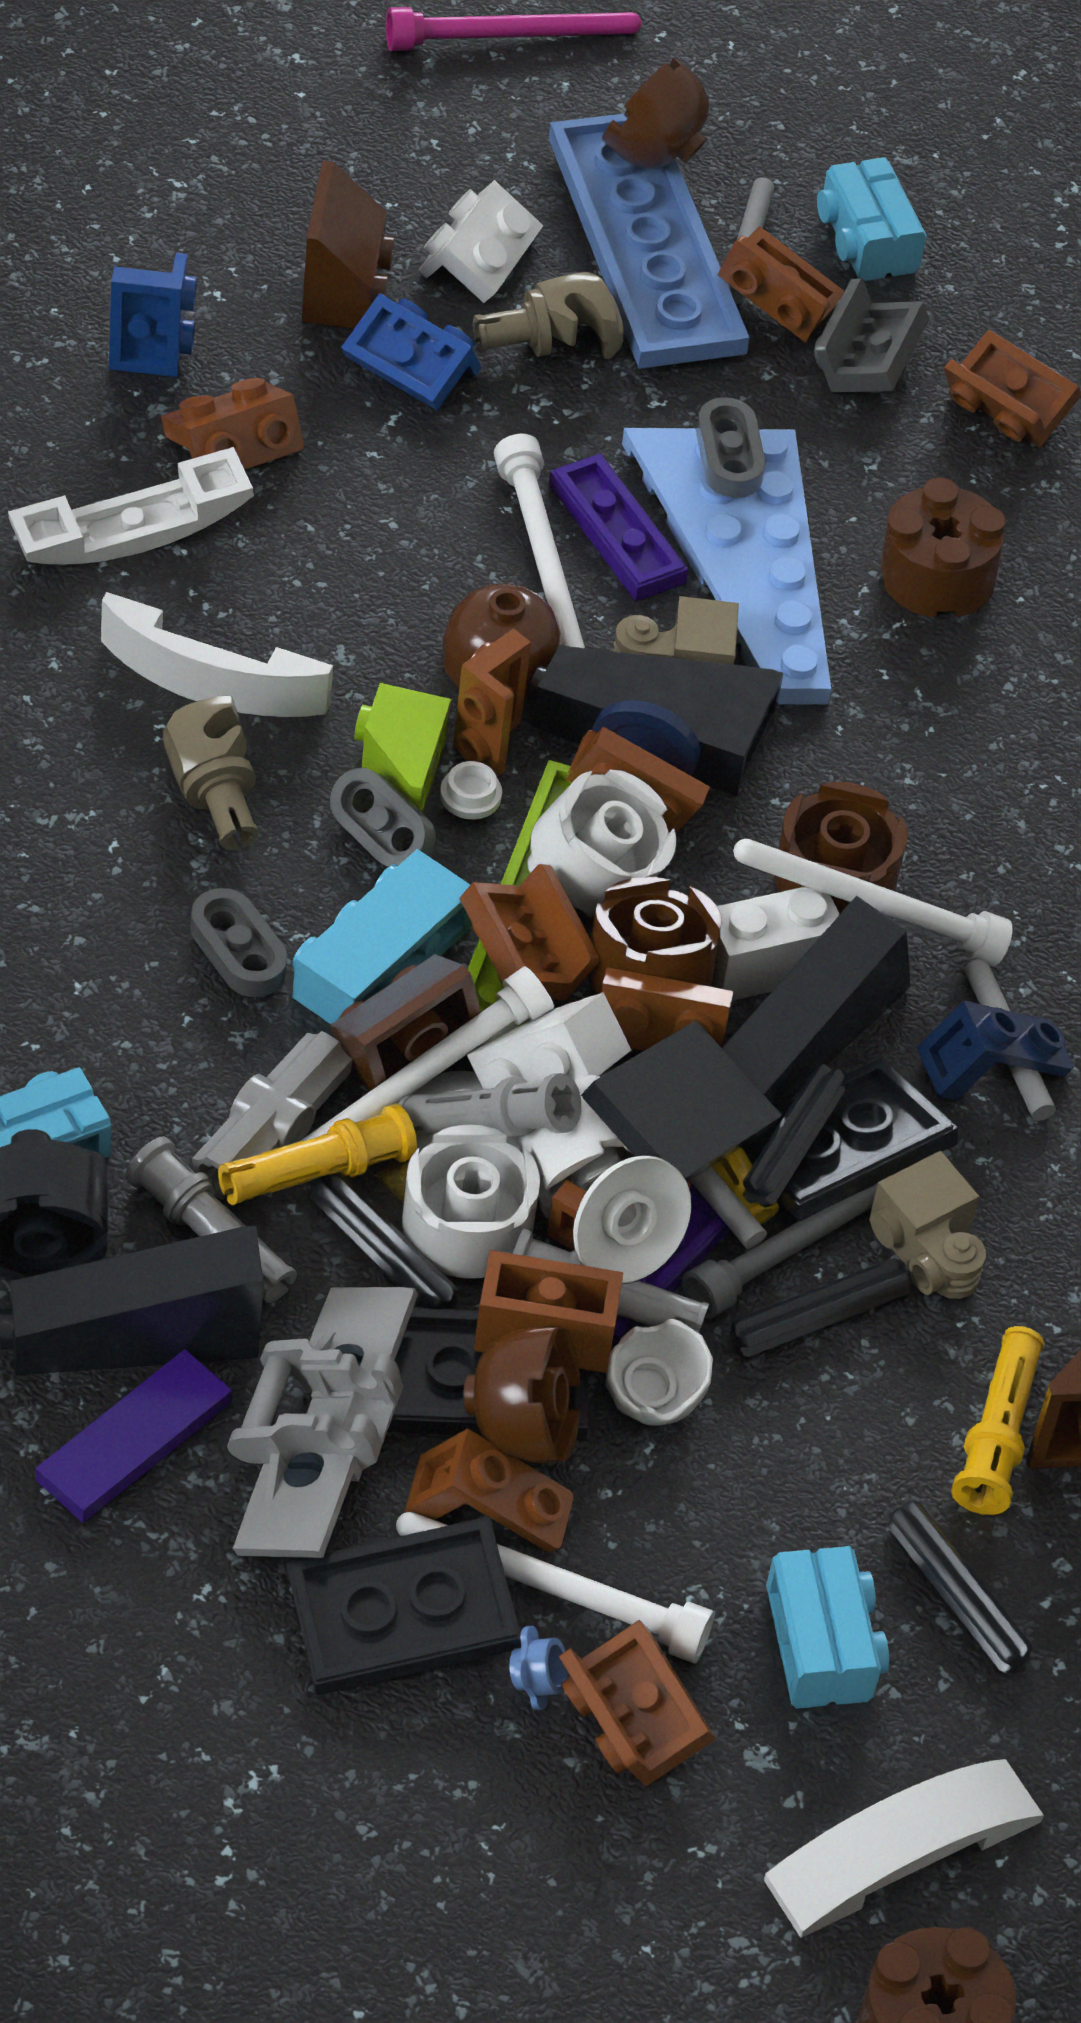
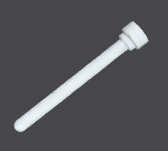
M528 434L508 436L501 440L494 449V458L499 475L515 487L546 600L558 617L563 646L585 648L537 481L544 466L539 443L535 437Z
M742 839L734 846V856L742 864L851 902L857 895L884 915L957 940L959 948L966 950V955L970 959L980 958L987 961L990 966H996L1003 959L1010 945L1012 937L1011 921L993 913L983 911L979 915L971 913L964 917L751 839Z
M523 966L503 981L504 989L496 994L498 1001L301 1141L326 1134L334 1122L345 1118L355 1123L381 1115L383 1107L398 1104L402 1097L418 1090L510 1023L514 1022L520 1025L526 1020L534 1021L554 1009L551 997L535 974L529 968Z
M414 1512L403 1513L396 1522V1529L400 1536L448 1526ZM497 1544L505 1577L631 1625L641 1620L650 1632L659 1635V1643L669 1646V1654L694 1664L699 1660L712 1629L715 1611L689 1601L686 1602L684 1607L672 1603L668 1609Z

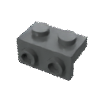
M851 279L841 299L836 303L827 326L815 344V360L818 367L825 374L830 391L869 393L893 391L929 321L924 302L872 303L864 279Z

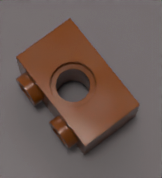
M490 1250L479 1306L474 1351L484 1352L492 1341L515 1329L532 1326L558 1327V1329H566L570 1333L580 1369L607 1373L624 1272Z

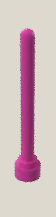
M389 7L386 14V40L389 51H412L414 45H423L425 39L634 34L640 30L642 21L639 15L633 12L424 18L422 12H413L411 7Z

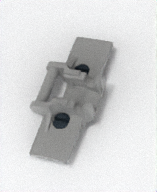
M330 1288L310 1341L308 1339L271 1341L265 1345L260 1358L264 1366L263 1372L242 1427L232 1431L227 1445L228 1451L237 1459L247 1463L263 1464L233 1546L237 1556L324 1557L350 1482L359 1481L362 1471L376 1463L404 1385L401 1380L400 1371L394 1360L418 1297L415 1288ZM289 1376L297 1377L305 1392L312 1393V1400L307 1413H284L279 1415L276 1424L271 1426Z

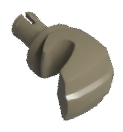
M590 272L568 274L537 283L535 289L525 291L524 302L520 309L473 316V332L477 348L480 352L490 348L527 342L537 357L550 355L552 336L570 346L576 344L578 324H586L594 330L605 359L612 358L620 350L623 343V323L615 299L602 278Z
M217 696L188 704L175 711L163 730V743L173 774L184 798L194 808L210 810L222 848L237 850L238 845L234 837L236 833L235 827H237L244 847L252 844L259 835L258 828L253 822L244 798L255 786L256 775L250 762L243 758L247 752V740L242 727L238 725L239 715L232 696Z

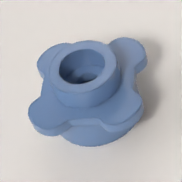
M525 1626L521 1630L520 1635L521 1648H515L510 1656V1676L514 1687L519 1691L525 1690L529 1695L532 1708L534 1710H544L548 1704V1695H557L564 1692L561 1682L568 1678V1671L560 1660L559 1655L564 1653L565 1649L558 1638L539 1639L537 1629L534 1626Z

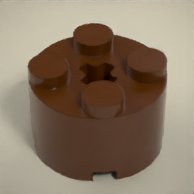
M938 477L930 479L923 488L913 490L902 496L889 512L883 543L881 572L887 592L903 607L924 616L936 617L937 611H956L955 617L979 610L989 601L995 588L1004 541L1005 516L1003 512L975 493L958 488L952 480Z
M850 782L820 785L819 792L803 799L802 793L792 800L784 815L778 850L896 892L907 843V827L901 815L898 820L888 809L889 800L869 787ZM774 875L779 892L805 887ZM831 896L839 914H841L850 902Z
M659 877L631 878L613 884L605 891L604 900L597 904L594 915L591 942L599 955V963L587 975L590 984L600 994L606 968L609 967L712 987L722 925V916L716 904L703 892L691 886L689 896L670 890L671 880Z
M943 1927L913 1930L886 1944L879 1951L866 1988L857 2023H1012L1016 2010V1992L1013 1979L1005 1963L990 1947L986 1936L978 1930L969 1927L956 1930Z

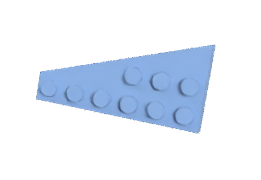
M624 428L622 445L629 458L635 457L643 471L642 481L650 495L656 494L667 513L666 523L701 585H708L714 598L718 601L739 603L736 637L741 644L740 654L748 667L773 669L783 673L778 704L828 705L831 683L795 430L759 429L765 457V469L761 487L752 495L732 498L715 492L707 484L696 429Z

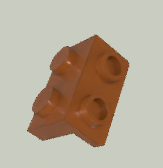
M760 226L748 238L740 236L734 242L717 274L805 343L832 316L836 303L845 292Z
M989 329L961 364L950 359L944 367L950 388L948 391L949 395L957 404L972 413L980 409L994 418L993 421L996 427L1012 440L1020 442L1025 438L1039 448L1081 397L1078 385Z
M250 378L239 381L231 386L232 392L215 398L208 395L188 398L179 404V410L161 416L166 438L188 448L191 459L234 447L245 470L298 452L304 447L294 395L265 382L262 378Z
M514 628L495 642H487L481 645L472 655L471 659L462 664L453 746L458 749L466 761H476L490 767L496 774V777L505 772L510 731L521 724L531 648V641Z
M602 727L598 733L594 730H589L583 736L565 779L572 783L578 776L592 771L591 775H605L610 769L627 772L645 782L659 795L667 808V811L662 816L670 833L674 828L675 834L703 806L710 788L708 785L605 727Z
M538 864L520 886L472 882L459 898L472 922L474 932L480 938L497 971L498 979L502 985L506 978L523 966H526L539 979L551 999L566 1000L599 963V955L551 865Z
M606 968L601 993L604 992L631 1049L645 1051L695 1020L723 1048L733 991L615 968Z
M638 1620L582 1659L571 1648L559 1655L560 1660L570 1675L569 1678L561 1682V1685L575 1708L584 1718L592 1713L594 1714L604 1731L603 1734L595 1738V1741L608 1763L618 1775L628 1769L647 1787L716 1740V1737L653 1635L641 1620Z

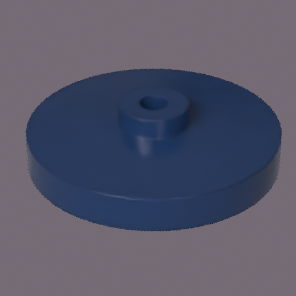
M625 700L608 705L598 714L592 730L598 733L602 727H605L686 774L692 776L700 757L699 740L692 728L672 711L645 701Z

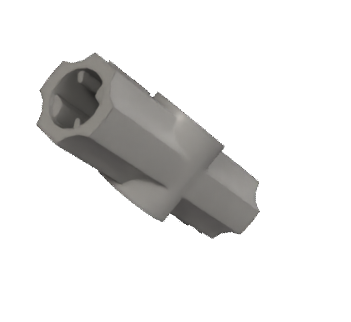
M323 1031L319 1034L307 1033L267 1077L256 1074L245 1083L233 1102L229 1119L192 1158V1170L195 1173L203 1172L213 1180V1186L215 1187L214 1196L221 1200L227 1197V1195H223L219 1185L218 1168L221 1164L243 1158L246 1159L266 1151L301 1141L307 1136L314 1122L316 1111L351 1073L352 1059L342 1049L340 1041Z

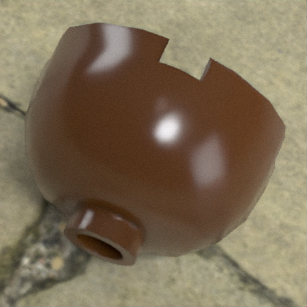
M677 57L672 58L670 66L667 63L662 65L624 105L627 109L624 113L627 120L621 126L612 120L602 136V141L631 165L644 169L663 168L677 157L686 164L707 141V138L700 133L709 117V100L703 84Z
M509 583L487 584L471 591L452 610L443 637V663L445 672L458 688L460 686L462 664L471 659L472 655L481 645L487 642H495L514 628L531 641L524 701L528 700L529 687L539 665L548 667L558 646H563L558 617L542 596L519 585Z
M549 1326L515 1329L492 1341L481 1355L475 1375H468L466 1377L463 1393L465 1410L469 1416H476L477 1425L482 1436L504 1454L529 1463H549L551 1461H566L569 1459L575 1446L580 1420V1409H568L569 1387L580 1386L577 1354L570 1333L566 1329Z

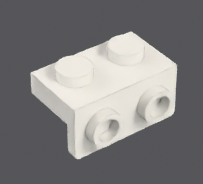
M494 180L478 195L470 189L456 202L448 213L454 219V222L451 226L447 223L443 224L425 244L424 249L430 255L418 271L425 278H428L443 265L475 296L485 303L498 291L543 225Z

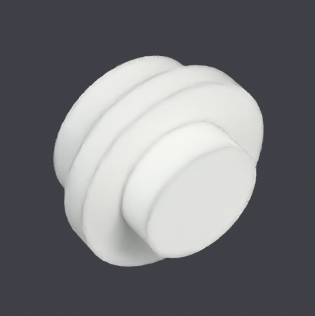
M476 761L459 763L451 769L441 783L440 798L442 804L450 813L460 818L481 819L494 813L501 803V784L494 771L483 763Z

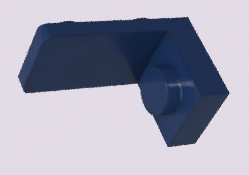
M963 1001L917 1047L938 1097L955 1101L996 1062L1065 1077L1074 1068L1064 1046V1036L1051 1021L1045 1018H1037L968 1001Z

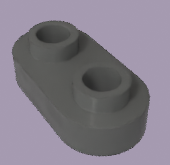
M721 397L706 402L699 411L696 428L705 480L712 490L726 497L742 498L752 495L761 487L765 469V457L756 415L750 406L738 399Z
M355 768L344 773L336 781L330 796V807L333 816L377 861L388 867L392 864L400 865L416 849L431 857L436 844V833L433 824L386 777L366 768ZM373 794L374 804L369 811L364 812V802L368 796ZM412 832L414 836L413 842L409 849L404 851L402 847L403 840Z
M228 888L212 889L201 894L192 906L191 933L196 943L227 985L235 992L249 997H263L277 991L286 979L287 951L252 902L244 894ZM216 927H227V928H229V929L222 931V930H217V929H215V928H216Z

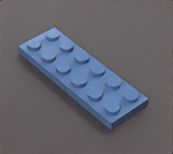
M624 114L550 122L549 142L604 282L613 295L619 309L624 333L638 368L747 354L749 335L727 282L717 275L721 267L676 159L663 168L644 169L631 165L618 156L602 141V136L612 120L621 126L627 120Z

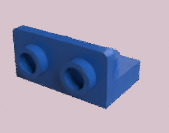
M176 253L172 273L114 266L111 280L109 370L171 377L178 376L181 354L192 355L195 335V320L185 319V311H194L197 291V277L187 275L188 254Z
M381 293L376 297L341 347L346 358L435 410L439 409L464 372L476 377L482 368L473 350L475 344L464 332L451 325H447L443 330L429 322L428 315L413 302L401 298L396 303Z

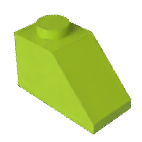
M380 683L373 705L361 706L356 723L354 740L364 742L362 768L372 770L386 777L423 813L447 741L451 699Z

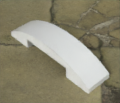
M234 447L179 462V479L73 510H71L64 495L8 511V515L27 562L59 565L85 564L143 553L185 538L239 508L254 496L253 487Z
M108 592L103 597L101 642L125 665L153 683L194 701L217 696H232L239 713L274 717H307L327 713L331 701L333 665L278 647L275 648L270 660L266 664L162 630L163 610Z
M1006 1759L974 1764L916 1784L851 1816L785 1858L765 1873L764 1881L800 1938H803L861 1910L866 1895L975 1842L983 1851L1041 1823L1044 1815Z

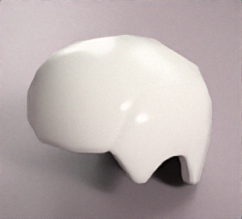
M668 1319L660 1325L651 1327L636 1326L628 1331L620 1339L619 1344L611 1351L605 1385L616 1407L627 1416L646 1425L671 1424L687 1417L706 1395L711 1384L713 1357L702 1335L679 1320Z

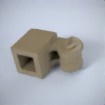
M679 596L674 628L666 632H659L658 625L654 620L643 615H631L618 623L613 651L734 665L739 603Z
M942 1151L878 1182L869 1218L872 1230L882 1245L892 1248L905 1265L909 1266L911 1278L917 1288L926 1295L936 1291L942 1296L953 1299L968 1297L976 1291L986 1259V1249L982 1241L970 1234L980 1196Z

